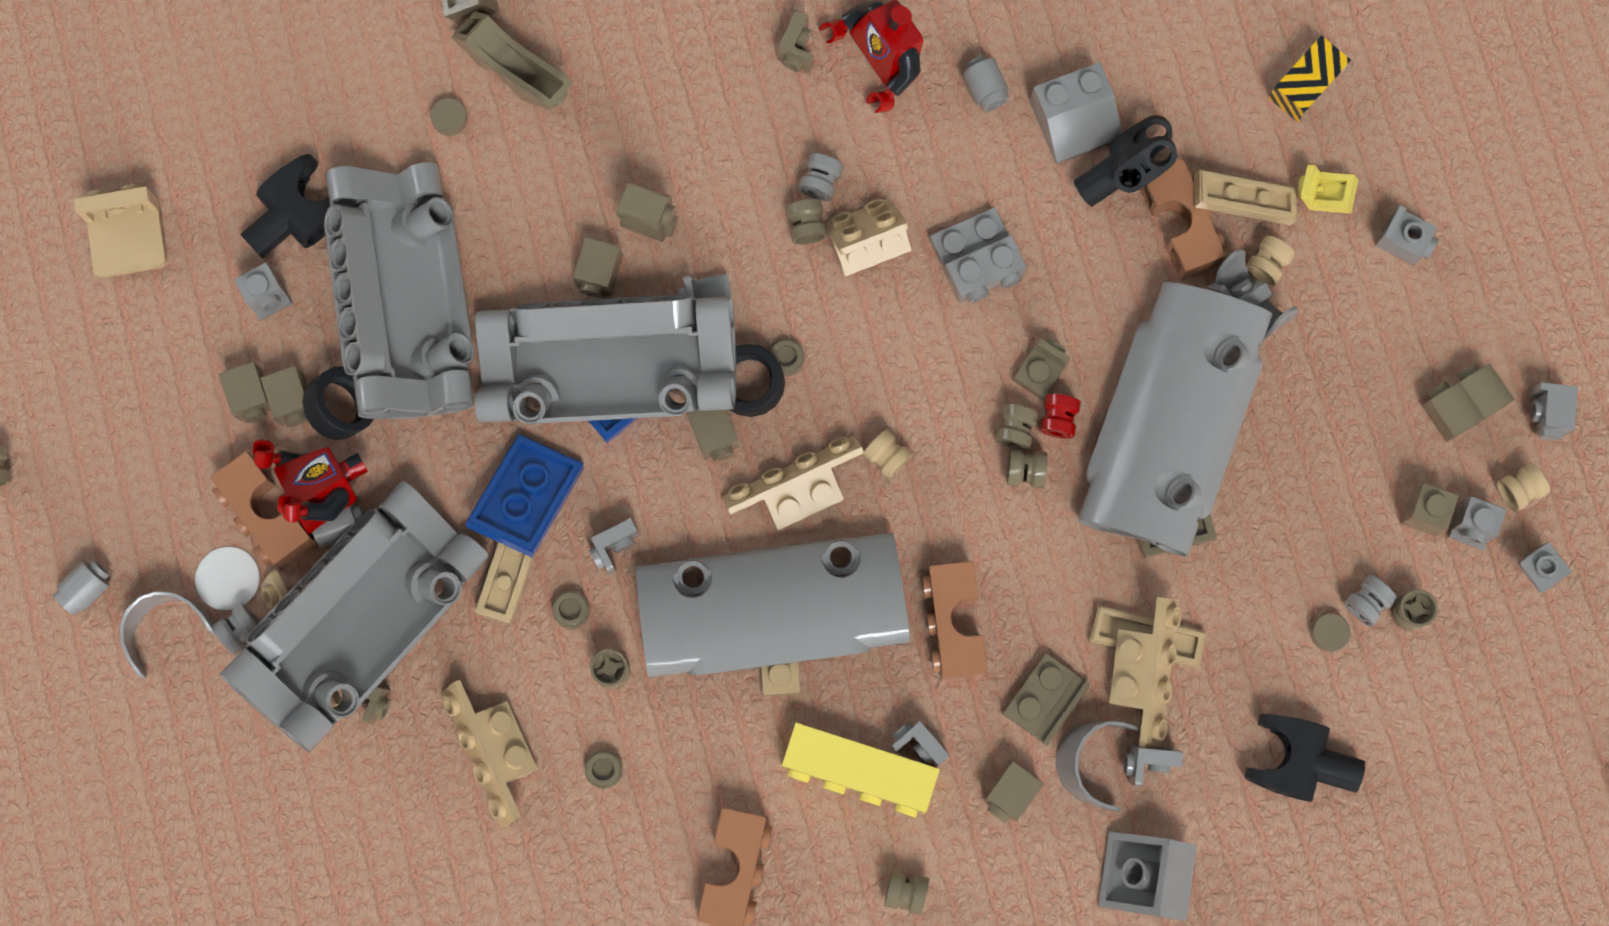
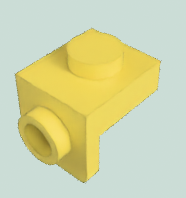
M1308 164L1305 176L1302 175L1300 177L1298 194L1309 210L1351 214L1359 180L1353 174L1320 172L1316 165Z

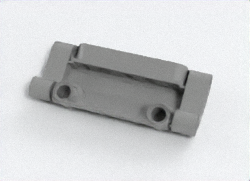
M418 163L408 167L399 174L353 166H338L329 169L326 172L330 207L325 214L324 228L342 363L345 372L353 376L358 416L369 419L417 418L459 412L473 407L474 401L470 374L467 370L468 363L474 357V348L471 341L454 227V214L449 203L443 199L439 166L434 163Z
M1173 282L1162 283L1150 320L1143 321L1136 331L1088 465L1087 479L1090 487L1078 518L1080 523L1096 530L1145 540L1172 554L1188 557L1199 526L1197 520L1206 518L1214 508L1218 490L1255 384L1262 370L1263 363L1262 358L1259 356L1260 349L1258 347L1262 346L1271 321L1272 313L1270 311L1212 290Z
M677 294L522 304L516 306L515 309L478 311L476 313L475 328L482 386L477 390L475 396V412L479 423L521 421L526 424L667 417L680 416L686 412L731 410L735 408L736 338L734 308L731 296L692 298L691 295ZM675 388L683 391L687 398L686 402H675L670 397V389ZM526 397L536 398L540 403V410L530 409L526 404Z
M402 481L376 509L372 508L359 517L263 618L247 637L246 642L248 644L225 667L220 676L266 719L310 753L334 727L333 725L355 712L361 703L459 598L463 584L489 558V555L475 540L467 535L458 534L412 486ZM442 578L444 582L443 591L438 596H436V594L434 593V585L437 580ZM340 689L342 691V700L337 706L332 707L330 702L331 696Z
M893 532L694 557L682 561L636 567L639 612L648 678L688 673V675L712 674L868 652L873 647L910 643L903 584ZM838 546L848 548L851 553L849 561L842 566L835 565L830 561L832 550ZM696 566L703 571L704 579L700 584L689 585L684 581L683 571L687 567Z

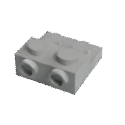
M996 208L985 211L929 237V241L959 303L967 299L970 303L977 302L990 294L988 291L1000 285L1005 289L1022 281L1021 276L1025 274L1027 266L1012 235H1008Z

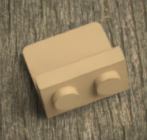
M129 184L123 186L121 191L109 193L103 190L87 192L85 197L74 199L75 212L87 222L93 272L97 277L107 278L159 269L166 265L167 259L159 201L147 186Z

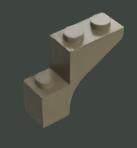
M474 11L451 37L480 67L494 71L522 101L550 110L552 107H556L563 102L567 96V90L573 84L564 73L517 43L487 14Z

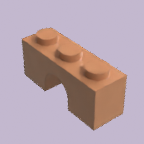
M1183 158L1176 160L1171 168L1140 189L1152 216L1164 211H1172L1178 213L1186 223L1187 231L1182 235L1172 238L1166 247L1180 280L1219 266L1225 258V252L1227 251L1223 235L1219 231L1215 232L1210 221L1213 218L1212 211L1194 207L1195 172L1191 167H1186Z
M245 451L210 476L216 485V488L212 490L213 494L225 508L230 505L235 511L237 517L233 519L234 523L246 537L251 534L256 540L258 546L254 550L265 565L268 566L272 563L282 570L317 544L313 536L306 532L300 520L295 523H289L284 519L283 514L273 519H263L259 512L260 500L265 493L275 487V484L264 469H260L255 465L254 456L249 452Z
M974 561L929 566L928 576L922 577L924 599L931 598L933 613H926L929 635H936L937 650H931L933 672H940L941 681L985 676L988 673L983 635L964 636L955 630L951 622V613L954 608L961 604L974 603L978 599Z
M722 808L714 845L733 851L739 859L740 870L736 879L728 885L719 886L705 883L697 921L717 926H744L745 923L752 925L756 902L750 901L753 885L760 887L765 865L758 863L761 848L768 849L773 828L766 825L767 817Z

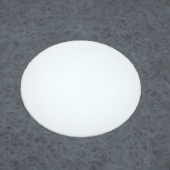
M236 547L215 549L208 553L198 565L195 574L197 592L207 605L218 610H233L240 603L245 605L257 591L259 585L258 566L251 555Z

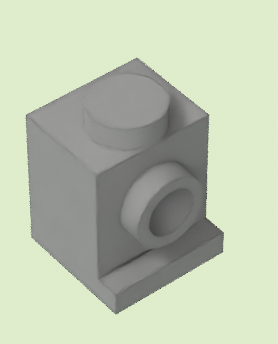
M1400 205L1391 215L1375 246L1414 266L1422 256L1428 259L1439 241V239L1433 237L1437 227L1407 212V208ZM1408 232L1417 236L1418 239L1410 238Z
M267 262L234 279L246 304L256 313L260 321L292 304L280 279Z
M1541 382L1530 389L1529 397L1536 398L1531 406L1530 419L1531 422H1535L1534 433L1539 434L1540 439L1549 441L1561 440L1562 437L1575 430L1577 386Z
M1471 496L1459 503L1448 537L1484 550L1487 542L1498 537L1507 509Z

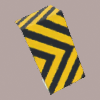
M1321 35L1277 83L1268 98L1296 122H1299L1306 110L1342 71L1346 70L1351 59Z

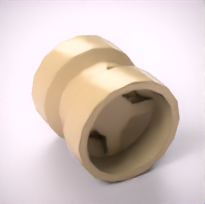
M1268 235L1259 244V253L1250 258L1246 267L1249 274L1258 281L1266 282L1269 286H1275L1282 276V268L1291 263L1295 252L1282 240Z
M888 429L880 433L862 454L870 463H876L881 468V474L888 480H891L914 455L906 446L896 444L895 436Z
M1528 463L1521 467L1515 477L1508 475L1497 481V489L1502 500L1516 513L1526 508L1530 500H1539L1550 494V486L1546 477L1533 463Z

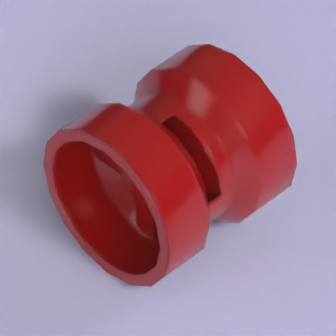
M1046 394L1043 405L1046 413L1045 417L1040 420L1038 431L1044 435L1056 438H1074L1077 427L1074 424V416L1080 411L1081 401L1063 394Z

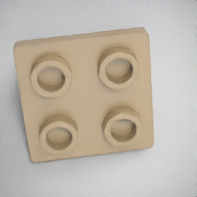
M890 199L870 201L860 210L852 213H839L832 217L831 221L824 223L827 234L832 241L841 271L845 277L912 251L906 230L909 229L908 223Z

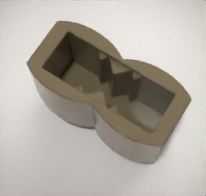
M627 182L617 209V215L621 218L620 226L663 242L666 236L671 237L678 221V217L674 216L676 206L671 205L672 197L636 183Z
M1475 363L1458 374L1460 382L1450 387L1446 381L1427 393L1431 399L1422 406L1446 442L1515 400L1490 363L1482 368Z

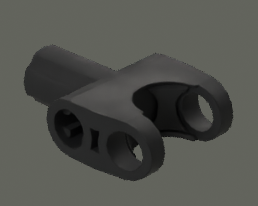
M1152 115L1117 136L1110 145V156L1074 180L1075 187L1083 200L1093 207L1118 189L1127 193L1136 192L1171 168L1176 161L1177 150L1174 142L1171 140L1172 126L1165 117ZM1154 124H1159L1166 128L1164 136L1149 138L1146 135V131ZM1166 146L1170 149L1171 153L1167 159L1163 161L1153 160Z
M310 154L302 155L280 168L257 190V197L269 210L240 235L262 259L289 235H292L303 248L315 245L325 236L324 219L330 207L329 197L322 201L314 202L307 200L304 196L306 184L310 180L309 177L318 167L317 160Z
M1260 714L1257 725L1270 729L1271 733L1280 738L1285 748V757L1276 769H1266V771L1246 767L1244 775L1246 780L1274 793L1308 802L1313 801L1317 782L1355 793L1359 790L1365 772V761L1327 750L1329 727L1295 717Z

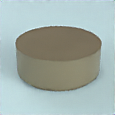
M443 98L437 101L430 112L434 128L443 135L453 136L459 134L467 125V112L463 104L454 98Z
M781 339L771 346L769 351L779 362L784 376L795 375L802 369L805 360L804 351L798 342L792 339Z
M566 591L555 598L552 605V615L560 626L567 629H576L588 620L590 606L582 594L576 591Z
M1325 614L1316 619L1311 627L1312 641L1323 651L1333 652L1339 650L1350 639L1351 632L1348 622L1337 614Z
M609 751L595 752L588 758L585 764V776L597 788L608 789L615 786L623 774L621 760Z

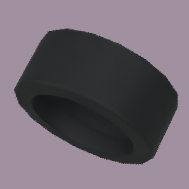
M744 344L736 346V365L746 360L759 361L768 369L771 381L765 395L754 401H742L736 398L735 408L731 409V411L737 415L755 417L766 414L776 407L783 396L785 378L782 367L770 351L758 345Z
M343 366L332 367L311 380L304 390L302 404L304 414L312 428L324 437L333 440H343L354 436L370 426L374 419L361 418L358 416L357 411L355 420L346 423L338 420L330 413L325 405L324 389L331 383L342 386L351 394L357 410L353 376L348 375Z

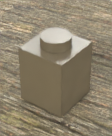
M585 237L573 275L576 287L580 288L581 293L597 298L601 297V294L611 296L623 257L620 246Z
M250 362L219 373L231 414L239 421L245 420L246 423H252L267 416L266 412L271 410L260 379L264 377V374L256 363Z
M296 366L260 378L273 419L280 425L286 424L287 427L297 426L307 421L302 404L307 384L303 373Z
M726 410L688 412L692 428L705 460L712 458L713 461H720L734 454L733 449L738 448L739 445Z
M1422 483L1412 490L1401 524L1436 537L1448 530L1459 495Z
M1012 761L984 798L985 801L990 803L987 810L1004 823L1009 818L1014 822L1018 821L1044 783Z

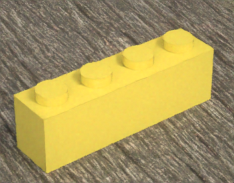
M795 723L782 763V768L789 770L787 774L789 778L805 783L809 782L810 777L825 781L823 788L842 795L845 794L846 789L860 793L858 799L860 801L879 807L882 800L896 804L895 812L913 818L917 817L918 812L923 814L927 812L940 770L799 723Z

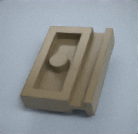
M1045 653L1002 715L1047 746L1090 684L1083 681L1074 672Z

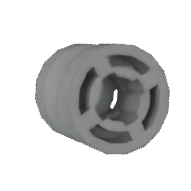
M812 153L807 161L808 172L801 178L798 189L809 197L822 201H831L835 192L833 184L835 179L840 177L843 164L830 156Z
M1368 575L1361 583V590L1358 593H1352L1344 601V605L1360 622L1373 627L1380 619V612L1385 608H1390L1397 601V596L1382 580L1373 575Z
M240 603L232 610V615L226 620L220 619L211 628L222 644L233 655H236L244 648L247 637L260 622L243 603Z

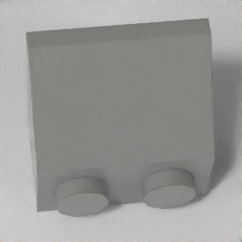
M1100 62L1033 87L1030 104L1056 165L1110 145L1117 136L1122 134L1114 93Z
M1109 831L1098 907L1187 921L1197 845L1166 838Z

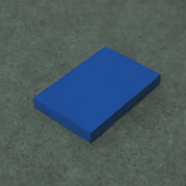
M518 434L468 517L466 527L533 558L583 472L584 463Z

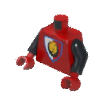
M863 0L842 14L841 20L834 19L821 24L819 27V31L830 27L833 30L832 39L826 41L828 44L843 39L846 36L847 28L851 29L850 35L885 87H888L885 91L871 92L867 96V104L880 101L879 108L874 113L891 111L895 104L894 96H900L919 76L921 71L920 53L924 42L923 37L911 20V11L907 7L902 6L897 0H892L886 4L883 0Z
M259 439L254 442L252 454L254 455L255 465L260 469H267L272 463L276 466L273 470L285 494L279 496L277 511L283 514L287 522L295 523L300 520L304 529L309 534L327 521L336 520L344 509L355 503L357 496L349 482L368 472L358 452L338 463L329 447H323L311 453L302 454L284 450L274 453L275 446L271 441Z

